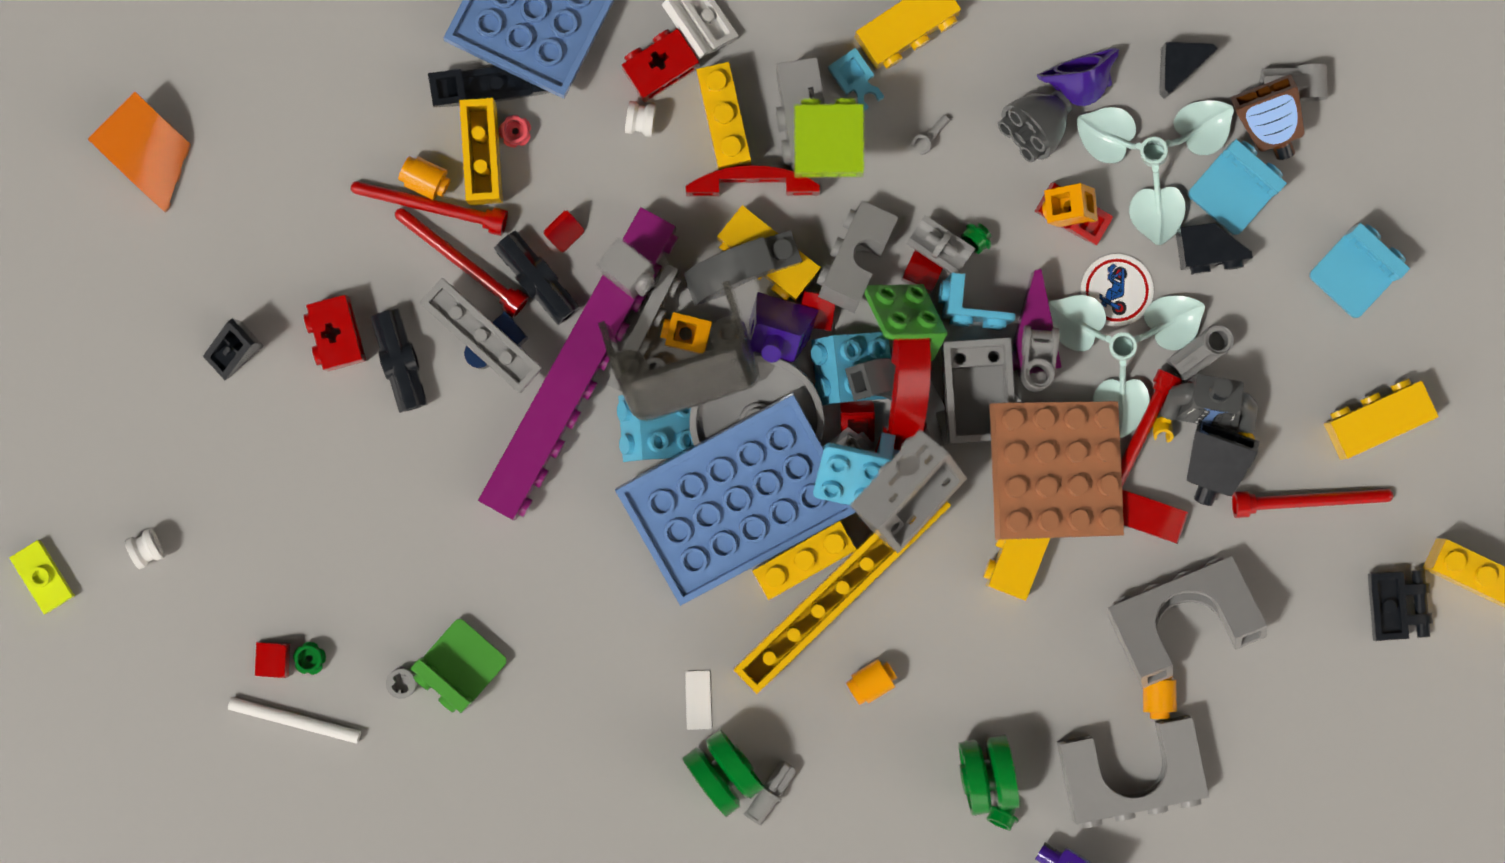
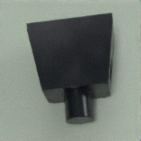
M1199 420L1194 435L1187 481L1198 485L1194 500L1202 505L1212 506L1217 492L1232 496L1256 458L1260 441Z

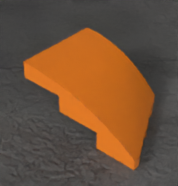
M134 92L88 140L164 212H167L171 205L170 200L176 182L179 181L182 172L183 161L187 157L191 143L166 119L161 117L137 92Z

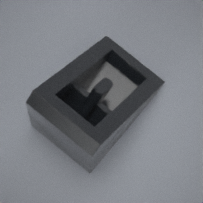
M1165 42L1161 47L1160 96L1165 99L1218 48L1211 43Z
M232 318L225 324L203 357L224 380H227L264 345L241 321Z

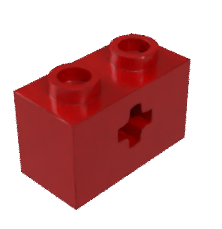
M678 28L673 32H670L669 29L664 30L652 39L654 44L645 50H642L641 47L636 48L624 57L626 62L621 64L622 69L644 103L700 68L698 59ZM655 57H658L660 60L667 58L664 61V69L660 70L658 66L651 68L654 65L653 59Z
M341 295L306 305L308 313L303 315L308 333L314 334L316 346H312V353L317 366L322 365L323 370L329 372L367 361L349 296ZM330 326L341 331V334L336 336V342L326 338V334L331 333Z

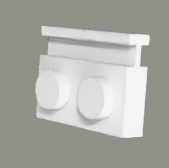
M665 0L662 3L663 8L698 60L730 44L738 37V34L715 0Z

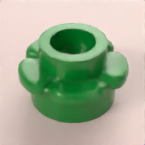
M969 223L966 225L967 229L961 234V239L975 248L974 253L980 254L984 249L991 248L990 239L992 235L984 225L980 223L976 225Z
M304 643L302 647H297L293 653L295 668L302 674L309 673L314 675L319 673L323 669L322 664L326 662L325 651L319 648L317 643ZM308 655L313 657L311 662L307 661Z
M997 804L996 806H991V810L986 818L993 825L1011 831L1014 822H1019V819L1014 816L1015 809L1002 811Z

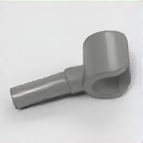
M943 115L924 135L915 136L911 141V146L918 139L924 138L928 145L920 155L928 153L932 146L931 141L950 121L949 118Z

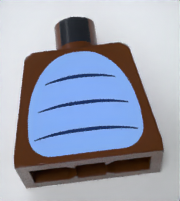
M1291 74L1230 97L1238 117L1260 152L1273 148L1277 160H1285L1295 154L1292 141L1303 137L1305 131L1299 90Z

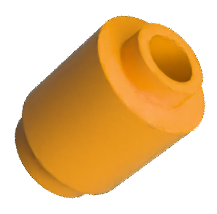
M409 156L404 162L398 177L399 181L404 182V187L432 200H435L438 195L443 197L451 181L447 177L448 170L419 156L416 159Z
M879 659L852 674V679L845 683L859 705L866 701L869 704L894 689L895 685L892 681L897 679V676L888 661L881 664Z
M1173 676L1143 688V712L1150 713V719H1170V712H1177L1176 679H1173Z

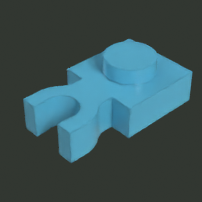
M856 48L828 66V70L846 96L853 91L856 93L857 104H863V112L869 108L864 101L866 94H873L878 102L884 99L880 89L868 82L874 77V74Z

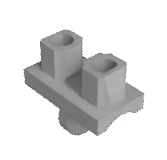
M926 215L906 243L949 273H959L975 250L973 246Z

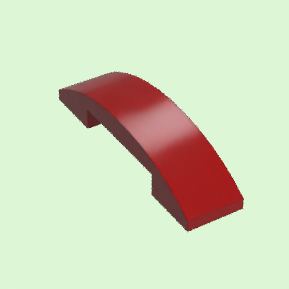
M757 165L717 170L686 185V197L720 196V183H786V196H819L820 185L809 178H794V172L790 170Z
M930 338L894 339L891 362L896 367L888 427H883V433L895 435L894 449L899 450V452L908 438L915 436L919 430L922 432L924 430L930 389Z

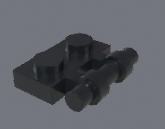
M1412 570L1413 584H1405V576L1402 571L1368 574L1373 641L1409 639L1408 625H1416L1417 638L1431 637L1430 624L1433 623L1432 613L1428 612L1427 593H1430V583H1426L1425 570ZM1406 595H1414L1415 614H1407Z

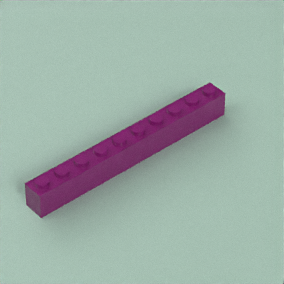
M640 207L622 241L651 263L655 272L652 277L655 281L663 267L658 262L664 252L667 254L671 253L679 237L674 235L677 230L676 226ZM602 275L477 501L511 520H516L518 515L524 518L533 502L532 499L528 498L534 486L540 488L549 473L545 466L550 457L556 459L566 442L561 439L567 427L573 429L582 413L577 410L583 398L586 400L591 398L598 384L593 381L599 369L603 371L607 369L614 356V353L610 352L615 340L620 342L623 340L630 327V324L626 322L632 310L636 313L639 311L646 295L642 297L638 294L633 299Z

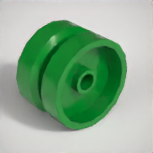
M719 729L707 738V747L715 758L713 761L702 749L697 747L682 759L706 795L719 811L727 817L740 807V799L732 788L733 785L745 797L750 799L762 791L764 786L753 771L754 767L736 744L734 745L727 735Z
M1004 734L988 737L986 741L987 759H984L981 746L976 740L958 742L961 782L964 795L967 796L971 815L975 816L990 812L992 806L990 791L994 792L997 806L1002 811L1019 808L1018 786L1007 736Z

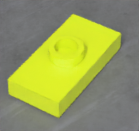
M36 540L9 557L43 614L50 613L75 597L41 540Z

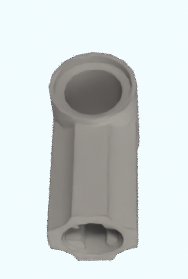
M1303 64L1297 66V68L1262 69L1260 72L1259 86L1291 74L1298 87L1300 101L1328 99L1326 64Z
M1222 325L1204 330L1200 336L1167 359L1170 368L1185 383L1219 357L1228 353L1233 347L1234 336L1227 327ZM1212 333H1218L1222 336L1224 345L1221 350H1214L1210 347L1209 336Z

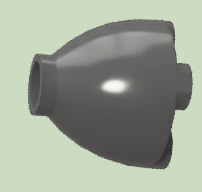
M1054 91L1051 94L1036 93L1026 95L1012 101L1003 108L1001 113L1002 119L998 122V128L1004 136L1011 138L1020 148V153L1025 160L1031 163L1037 159L1044 160L1059 146L1066 131L1068 114L1072 111V105L1069 99L1060 91Z

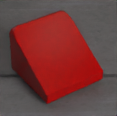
M564 210L543 231V234L563 253L585 230L568 210Z
M914 250L901 280L908 284H924L927 292L932 293L943 268Z
M804 291L802 305L818 310L813 329L831 331L835 304L818 297V293Z
M853 401L840 403L841 432L849 427L857 434L864 432L874 442V402Z
M256 642L255 676L289 677L290 644Z

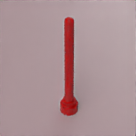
M359 181L353 182L350 186L354 194L481 224L483 229L488 230L489 234L503 236L508 220V210L495 207L493 210L487 209L486 212Z
M399 208L395 211V218L499 298V303L503 306L502 310L512 318L521 312L528 302L529 296L520 289L516 291L513 288L507 289L404 208Z
M1158 369L1153 379V382H1155L1153 386L1155 392L1121 459L1122 488L1156 421L1169 390L1183 381L1161 369Z
M1389 489L1256 497L1255 494H1249L1248 491H1235L1232 495V511L1235 518H1247L1251 514H1256L1257 510L1390 502L1393 499V492Z

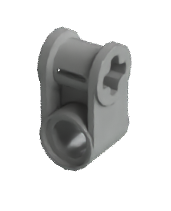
M1027 325L1024 326L1021 382L1029 391L1040 392L1046 389L1054 380L1059 347V328L1045 331L1034 330ZM1032 367H1039L1046 373V380L1043 384H1036L1031 381L1029 371Z

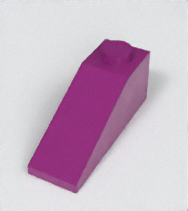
M1042 269L1034 270L1031 273L1012 344L1014 350L1012 351L1013 371L1018 370L1019 377H1021L1022 336L1024 326L1027 325L1031 329L1052 331L1054 328ZM1059 351L1056 357L1055 370L1062 368ZM1032 367L1029 375L1042 373L1044 370L1039 367Z

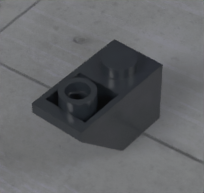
M1215 223L1180 227L1177 229L1176 240L1181 270L1190 269L1191 275L1211 272L1210 266L1223 265L1224 270L1243 268V262L1253 258L1251 250Z

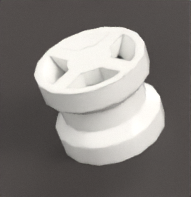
M630 100L626 116L625 133L642 132L644 136L652 137L656 104L649 103L647 106H642L637 101Z
M151 528L143 531L142 536L138 538L130 537L125 540L127 552L139 570L147 567L148 562L152 560L159 561L165 558L160 540Z

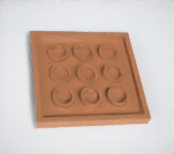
M1118 401L990 404L995 540L1124 536Z

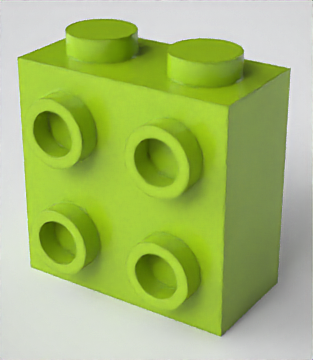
M842 98L836 99L835 104H821V99H802L801 105H794V178L863 177V104H856V99Z

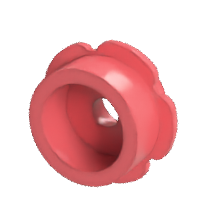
M518 115L506 117L505 121L499 126V136L504 139L503 142L508 147L524 146L531 138L529 134L531 131L529 121L525 118L521 119ZM515 128L519 131L516 135L512 133V130Z

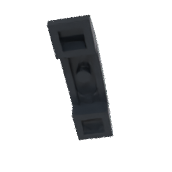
M497 66L466 71L455 69L428 73L433 107L460 106L459 100L493 98L495 102L551 93Z

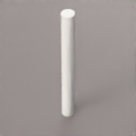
M231 697L228 704V710L356 744H358L361 735L360 730Z

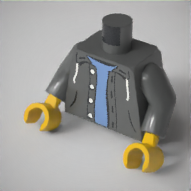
M1197 374L1187 382L1175 385L1169 390L1160 413L1163 417L1157 418L1152 427L1153 437L1156 440L1159 433L1166 432V442L1169 443L1174 437L1172 420L1196 424L1200 420L1220 428L1239 430L1241 432L1238 434L1255 439L1252 433L1255 431L1258 405L1248 393L1243 392V382Z

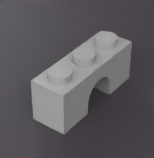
M863 200L857 211L850 210L843 225L844 228L848 229V232L844 239L837 238L830 253L831 256L835 257V260L831 267L824 265L818 278L817 284L822 285L818 297L855 313L873 273L860 268L856 264L853 255L857 252L867 251L881 257L898 220V216Z
M620 238L614 242L597 263L601 273L633 299L638 294L644 297L655 283L652 277L655 272L651 263Z

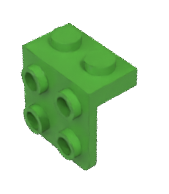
M924 284L867 286L864 295L883 335L888 339L930 338L931 361H933L944 342L947 331Z
M457 619L423 657L419 658L410 669L416 673L413 679L427 691L433 688L441 695L438 701L452 713L457 709L462 713L506 665L507 659L466 621Z

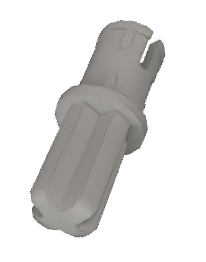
M781 760L763 785L764 789L758 793L744 815L762 826L763 821L776 802L782 801L780 796L795 775L796 769L789 763Z

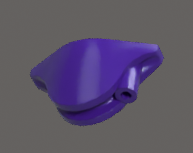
M1113 47L1063 62L1037 74V77L1043 82L1050 83L1056 91H1060L1072 104L1077 106L1091 105L1101 98L1106 87L1112 86L1110 69L1119 56V49Z

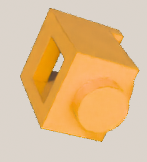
M1078 183L1044 190L1045 201L1042 204V210L1048 224L1063 227L1088 221H1098L1095 188Z
M673 312L671 320L665 318L660 338L666 339V347L705 356L712 321ZM683 328H688L692 331V337L689 340H682L679 333Z

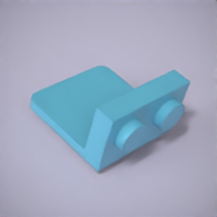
M1237 139L1225 148L1188 192V196L1192 201L1232 235L1240 234L1266 203L1287 184L1282 179L1283 173L1276 166L1269 162L1264 164L1256 157L1258 152L1252 145L1246 141L1240 143Z
M1362 223L1351 227L1309 273L1310 279L1352 318L1360 317L1393 281L1401 279L1410 269L1404 263L1406 258L1402 253L1393 247H1390V249L1380 241L1381 235L1372 226L1368 224L1364 226Z
M951 273L946 278V281L943 280L939 284L938 303L943 304L942 318L950 319L949 325L969 327V324H973V322H983L982 328L1002 330L1006 328V325L1015 321L1014 313L962 308L965 274Z
M882 332L832 335L811 340V359L814 363L816 381L814 386L819 394L822 406L854 401L845 368L876 359H891L889 339ZM870 396V397L863 398V399L856 400V401L888 399V398H885V397H882V396Z
M687 390L639 392L619 395L617 416L620 420L621 437L619 448L623 456V462L669 459L693 447L690 433V409L695 393Z
M882 433L877 453L827 443L824 446L813 495L818 499L851 505L877 477L880 468L899 453V450L894 449L895 435Z

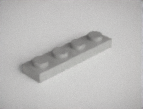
M668 264L665 265L607 382L608 386L621 391L623 385L629 387L637 372L633 365L638 355L641 357L645 356L652 342V339L647 336L653 325L656 327L660 326L667 312L662 306L667 296L672 298L675 296L682 280L677 278L679 274L678 269Z
M441 278L420 301L424 308L518 393H522L543 369L444 278Z

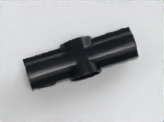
M516 230L505 236L494 247L499 257L515 273V279L533 300L536 299L558 326L569 319L580 308L567 290L557 281L559 278L541 256L537 257Z
M398 308L387 310L371 316L372 325L376 333L375 336L381 350L378 352L380 363L386 379L390 380L399 413L428 405L418 374L420 370L418 358L412 342L408 340L400 310Z

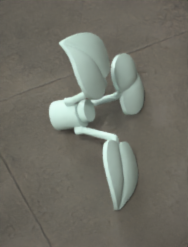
M1212 100L1198 101L1186 105L1177 113L1174 119V128L1182 137L1166 140L1165 142L1159 137H1149L1143 143H1131L1130 141L1136 134L1135 122L1127 111L1116 107L1102 108L1091 113L1079 115L1077 117V127L1083 145L1098 161L1108 164L1118 163L1124 158L1126 148L1139 150L1143 162L1152 167L1154 190L1142 189L1137 192L1130 202L1129 214L1136 229L1155 245L1160 246L1176 234L1177 229L1180 228L1186 209L1184 197L1177 188L1166 187L1160 189L1159 166L1166 161L1168 148L1186 141L1188 149L1194 154L1211 155L1216 153L1227 141L1234 108L1230 104Z
M1074 295L1049 302L1053 327L1059 328V341L1065 347L1074 351H1087L1092 347L1095 337L1108 342L1111 355L1115 359L1120 360L1119 381L1108 379L1102 382L1093 395V402L1118 401L1120 438L1137 428L1149 404V393L1145 384L1136 379L1126 381V360L1134 356L1138 342L1154 334L1157 344L1167 350H1180L1193 341L1198 333L1205 310V305L1202 302L1190 297L1176 295L1161 297L1153 301L1144 312L1145 323L1151 330L1135 337L1124 332L1118 333L1113 337L1099 332L1106 323V313L1102 304L1093 297Z

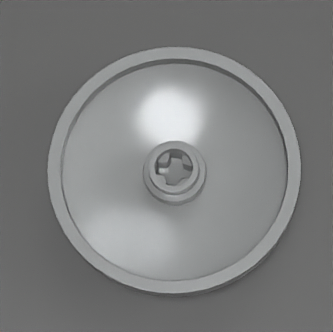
M747 354L729 359L718 365L704 378L694 395L690 409V433L693 445L695 446L791 393H794L821 442L824 430V414L819 394L807 375L788 361L780 359L777 362H768L763 359L761 354Z

